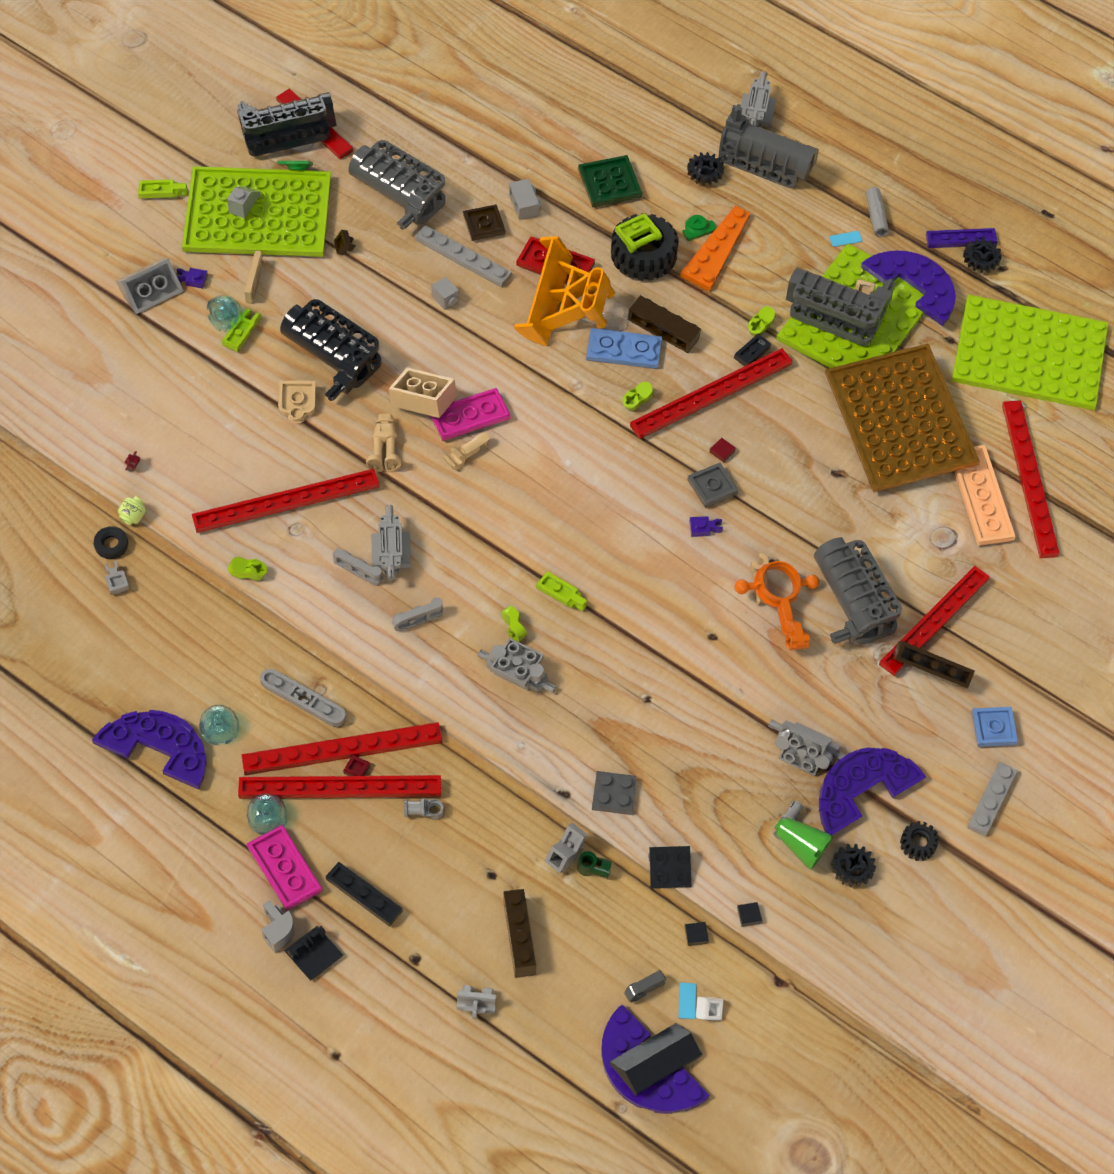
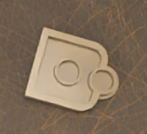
M279 381V412L284 416H288V420L291 423L301 424L305 421L306 416H310L315 412L316 381Z

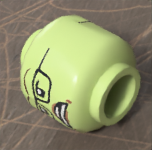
M136 496L134 498H126L118 509L119 519L130 526L138 524L146 513V508L143 506L144 501Z

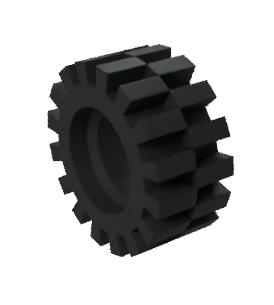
M917 821L916 825L914 822L910 823V826L907 825L900 840L901 850L904 849L903 853L905 855L909 853L908 858L910 859L913 856L916 857L915 861H919V858L922 861H925L926 857L928 859L931 858L939 843V835L936 836V829L932 831L933 826L927 827V822H924L923 825H920V821ZM916 835L924 837L927 840V845L924 847L916 846L912 842V837Z

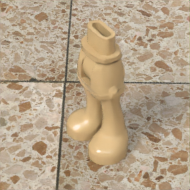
M379 414L378 420H376V426L372 434L374 452L373 455H369L366 459V467L374 469L375 472L383 471L384 444H386L385 470L392 472L401 467V459L395 454L397 434L392 414Z

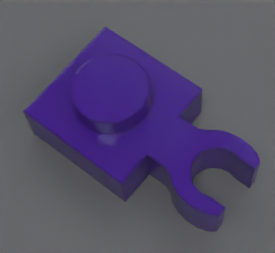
M178 268L177 274L180 276L176 275L179 282L185 281L186 286L203 289L208 273L206 270L190 268L188 272Z
M708 516L690 517L689 519L691 537L710 536V531L715 533L723 531V527L716 526L722 525V519L709 521Z

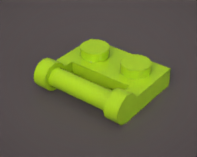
M645 213L615 227V232L625 243L630 253L635 252L637 248L653 240L662 239L661 232ZM649 231L652 233L635 242L632 241V239H635Z

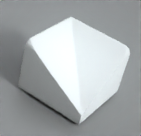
M697 997L696 1018L722 1021L724 999Z

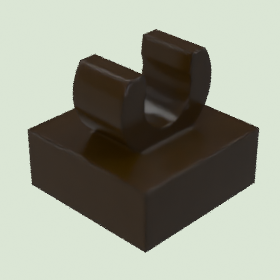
M342 229L334 239L337 254L344 255L347 250L353 251L356 245L351 244L354 238L349 236L347 230Z

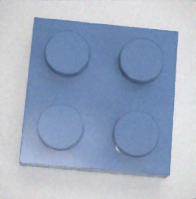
M1012 707L972 709L971 713L977 747L1017 745L1018 739Z

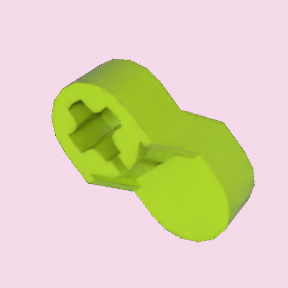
M765 306L758 314L752 317L748 324V329L752 336L756 334L762 335L775 321L776 315L772 307Z
M649 382L639 383L623 396V405L629 411L638 409L653 397L654 389Z
M234 557L227 568L232 576L239 579L250 578L260 581L267 573V566L262 561L257 559L246 560L242 557Z
M511 605L501 611L502 619L509 625V637L517 642L527 637L526 629L519 623V611Z

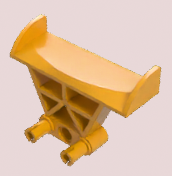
M559 236L541 237L540 242L548 249L535 297L527 323L515 324L514 329L528 340L547 346L552 330L585 316L590 321H594L597 328H605L607 320L602 315L606 298H613L615 296L614 293H616L610 285L609 277L600 267H596L588 273L572 266L573 256ZM567 275H569L566 289H564ZM583 295L580 303L577 299ZM562 302L559 312H557L559 303Z

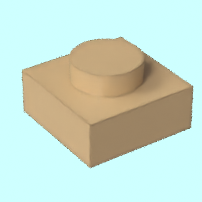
M858 279L855 290L869 295L870 292L874 291L875 283Z

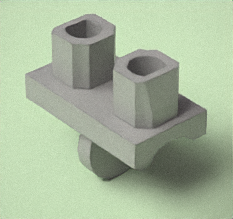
M464 985L461 991L458 990L457 1010L472 1012L473 1019L477 1018V1013H495L496 995H494L493 988H484L482 993L474 992L472 986Z

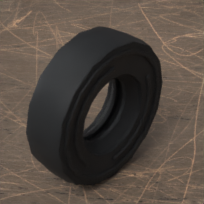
M108 526L97 532L93 544L95 551L100 557L115 559L122 556L128 549V538L122 529ZM113 537L118 540V544L113 548H107L104 546V541L107 538Z

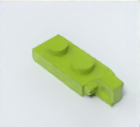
M174 179L139 181V198H168L188 195L187 183L174 182Z
M548 571L536 584V589L567 607L572 608L574 606L580 611L587 607V600L581 597L582 594L578 592L576 587Z

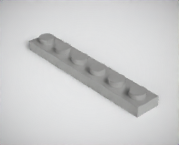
M426 225L415 235V241L501 288L512 277L511 271Z

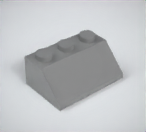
M162 258L116 280L124 299L135 314L183 292V288L169 258Z

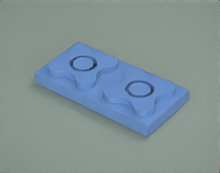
M591 328L586 360L658 369L662 337Z

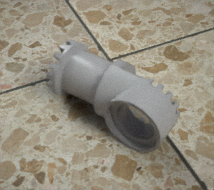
M404 799V809H406L404 810V817H408V815H421L432 820H438L444 815V805L439 799H421V801H408V799ZM432 806H439L441 808L439 813L433 814L429 811Z

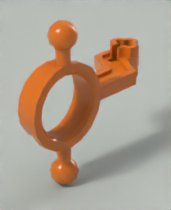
M774 561L764 564L756 572L754 582L748 583L746 580L741 579L735 583L734 589L738 594L743 595L748 590H755L763 603L777 608L782 633L786 636L785 644L789 650L809 648V634L806 631L803 632L800 622L793 620L790 604L796 600L800 587L806 586L813 590L819 586L820 580L816 575L812 574L807 576L806 579H801L798 571L792 565L784 561ZM768 570H781L789 576L793 588L790 596L784 598L777 597L767 590L764 584V575Z

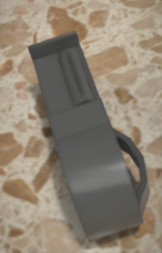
M658 970L646 978L630 984L624 994L630 1003L636 1002L651 991L664 986L666 977L661 970Z

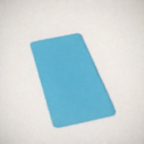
M859 231L829 236L833 247L846 245L847 243L862 242Z
M680 983L678 1017L695 1019L696 984Z

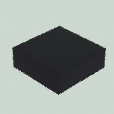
M758 902L737 905L741 927L762 923Z
M706 922L685 924L688 946L709 943Z

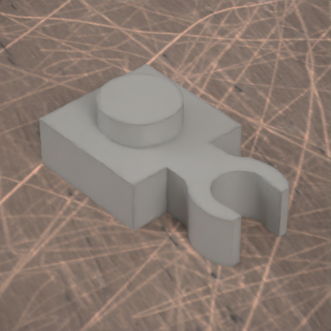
M114 561L115 567L112 569L108 568L107 563L105 564L106 572L109 574L105 576L111 595L130 590L123 570L119 571L116 561Z

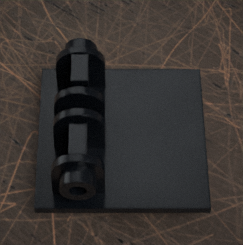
M690 846L649 847L650 888L692 887Z
M322 926L314 927L284 950L310 981L343 956L339 949L325 935L326 931Z

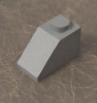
M246 186L235 187L227 199L229 213L245 219L261 193Z

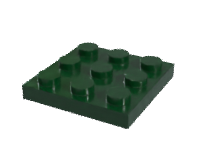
M628 155L578 165V171L592 208L642 198V191Z

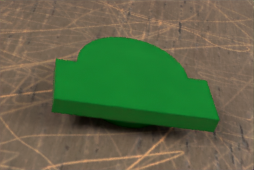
M278 161L279 165L287 166L288 170L306 171L308 167L313 166L311 161Z
M693 215L686 220L685 230L682 233L687 241H691L713 233L717 227L712 220L708 221L701 215Z

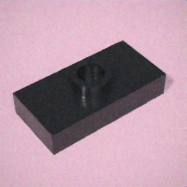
M756 334L734 354V359L743 366H746L759 359L771 348V343L761 335Z

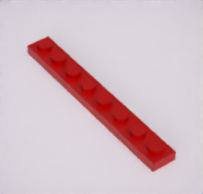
M974 565L900 641L922 649L981 589L990 576ZM897 644L879 663L882 668L893 676L905 666L891 660Z

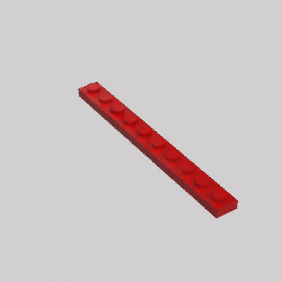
M781 348L631 421L630 427L638 438L641 439L792 365V359Z
M1021 400L1004 401L1002 408L1039 558L1058 557L1059 549Z
M370 469L193 513L192 519L196 533L379 488V481L375 470Z
M439 722L246 753L241 754L244 775H251L348 759L352 755L360 757L442 743V735Z
M441 775L239 777L238 797L239 799L441 797Z

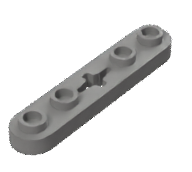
M267 669L262 672L260 681L265 689L330 726L338 727L345 722L346 715L342 707L274 669ZM306 695V699L300 701L299 696L303 697Z

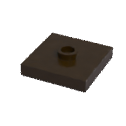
M497 204L463 211V217L471 241L505 235L506 230Z

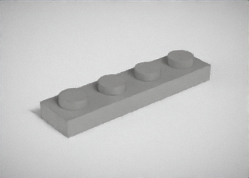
M1001 762L998 763L969 822L968 829L986 837L1018 770Z

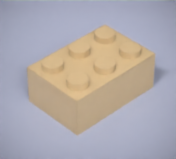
M406 368L389 388L392 406L437 418L441 417L457 397L455 379L411 368Z

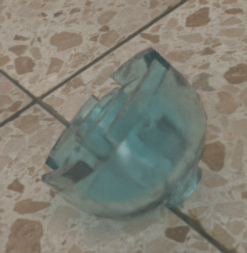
M220 295L208 301L207 309L210 312L208 318L217 330L228 332L240 322L242 309L238 301L233 297Z
M225 705L209 707L200 717L199 729L201 736L207 743L212 745L230 743L239 732V720L236 713Z
M264 793L257 795L250 801L247 807L246 817L249 827L254 832L264 835L281 825L284 826L287 822V809L284 802L274 794Z

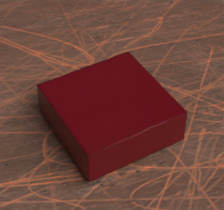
M721 438L710 448L709 452L724 463L735 452L736 447Z
M352 755L343 770V774L347 776H365L370 767V762Z

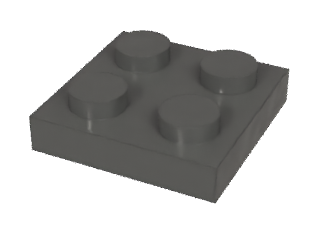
M721 463L688 475V482L705 508L738 494L736 485Z
M597 771L592 810L632 815L636 776Z

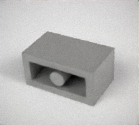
M525 179L509 183V196L518 219L522 220L539 216L541 201L540 198L536 197L535 186L531 185L530 180Z

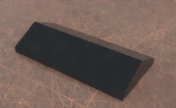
M675 1023L611 1060L609 1064L631 1091L638 1095L700 1058L702 1053L691 1032Z

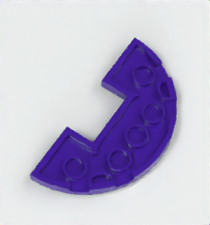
M896 250L875 254L861 263L862 269L883 284L885 280L892 279L895 281L900 277L924 294L916 302L915 307L942 326L949 320L955 305V288L946 271L933 260L918 253Z
M158 710L137 713V711L121 715L120 719L112 723H107L92 739L93 744L127 759L138 743L170 757L162 770L164 775L198 790L203 782L206 771V755L202 741L192 726L171 713Z
M868 747L847 754L831 767L821 785L819 815L824 831L833 835L863 817L853 798L882 781L893 798L920 782L926 776L912 760L906 759L891 749Z
M623 1004L619 1006L605 1027L601 1046L604 1070L614 1089L625 1100L636 1107L652 1110L654 1113L672 1114V1112L683 1110L688 1111L708 1100L710 1095L684 1068H681L638 1095L631 1091L609 1063L611 1060L648 1040L651 1034Z

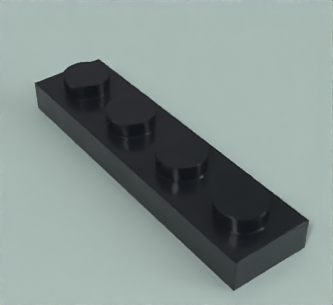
M340 862L325 876L328 882L389 927L403 912L399 905Z

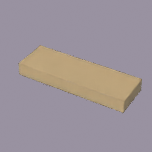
M255 251L244 291L245 301L249 304H252L254 301L263 265L261 251Z

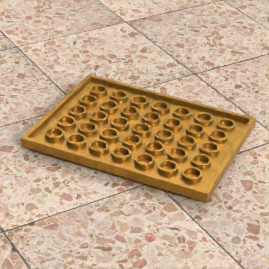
M929 343L825 369V375L873 492L979 465V458Z

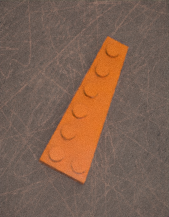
M735 205L684 267L680 277L710 292L734 244H736L739 235L742 233L750 217V212Z

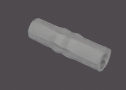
M872 187L866 191L870 219L872 220L875 236L883 237L889 233L885 206L880 189Z

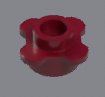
M137 451L133 455L129 454L124 462L127 464L126 471L129 468L134 470L141 459V457L136 455Z

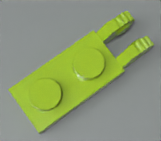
M246 308L223 338L222 346L238 352L258 325L261 313L257 312L249 320L252 310Z

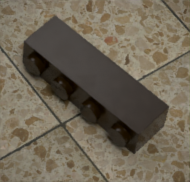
M641 295L629 309L627 320L656 336H661L663 340L686 353L691 351L700 338L701 328L696 324L686 321L681 316L668 311L665 307H661Z
M903 641L898 642L891 659L962 689H968L975 672L973 669Z
M524 889L503 891V903L515 978L536 975V962Z

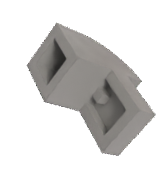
M574 823L568 825L561 841L551 847L545 862L557 872L562 873L579 857L584 849L583 844L588 834Z
M269 900L263 904L265 915L271 923L261 930L263 939L276 953L291 941L294 934V926L291 913L287 911L283 914L281 908L277 904L274 906Z

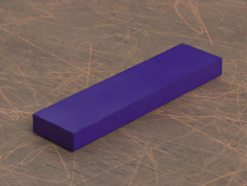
M995 228L926 231L925 234L928 248L965 247L969 245L970 241L975 242V239L982 241L983 238L985 242L991 240L992 245L998 242Z

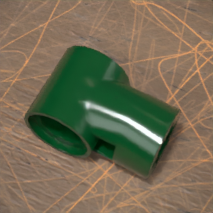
M585 851L579 856L577 870L583 876L596 875L608 879L612 860L596 857L593 852ZM583 862H589L592 865L586 866Z

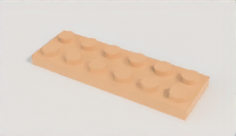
M973 446L980 461L979 465L954 471L977 545L1014 541L1015 534L986 446Z

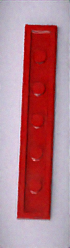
M290 88L276 96V100L283 104L292 102V100H301ZM330 127V138L321 141V143L338 159H342L353 152V147Z

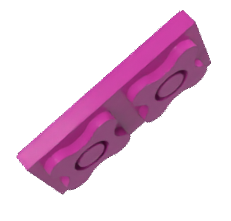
M497 388L452 402L440 418L430 416L442 441L511 419V415Z
M283 825L247 843V848L286 911L323 892L322 887Z

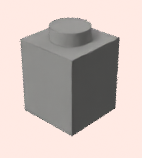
M446 277L431 285L432 297L444 310L454 306L459 301V290Z

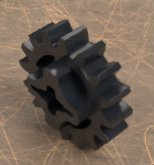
M700 152L699 156L694 154L693 159L690 158L687 164V175L691 176V180L696 179V184L702 182L703 186L705 183L712 185V181L718 183V179H722L724 174V162H720V157L715 158V154L710 156L709 152L706 155Z
M984 238L982 241L975 239V242L970 241L969 245L965 246L963 253L964 263H968V268L974 267L973 271L979 269L980 273L983 270L989 273L990 269L995 270L996 266L1000 265L1002 254H1000L1001 249L997 248V244L992 245L991 240L985 242Z
M847 844L845 849L839 847L838 852L834 853V859L831 861L833 866L832 873H837L835 879L841 878L842 885L848 882L851 888L853 883L860 887L861 882L868 884L869 879L873 878V872L876 869L874 865L875 858H870L871 851L864 852V846L858 849L857 844L854 845V848Z

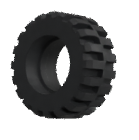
M637 214L631 215V218H628V217H627V218L623 219L622 222H620V223L617 224V226L620 225V224H622V223H624V222H626V221H629V220H631V219H633V218H635V217H637V216H639V215H637ZM654 214L647 216L662 234V239L649 242L658 248L654 251L642 252L636 250L630 253L625 243L615 232V229L612 233L611 259L614 262V266L620 269L622 274H627L631 279L638 278L639 281H643V279H648V281L654 278L658 279L663 277V274H668L675 266L679 244L677 232L669 222H665L664 218H658ZM649 231L635 239H632V241L635 242L652 233Z

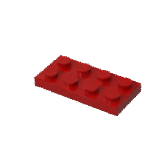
M530 236L516 261V266L541 274L548 249L542 245L540 239ZM569 250L573 256L571 265L590 273L595 264V259ZM567 275V279H566V282H565L566 284H567V282H568L569 275Z

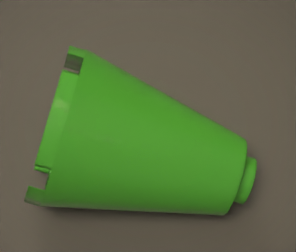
M788 817L785 820L781 818L775 826L777 830L776 835L810 870L820 860L823 852L828 848L833 839V836L829 833Z

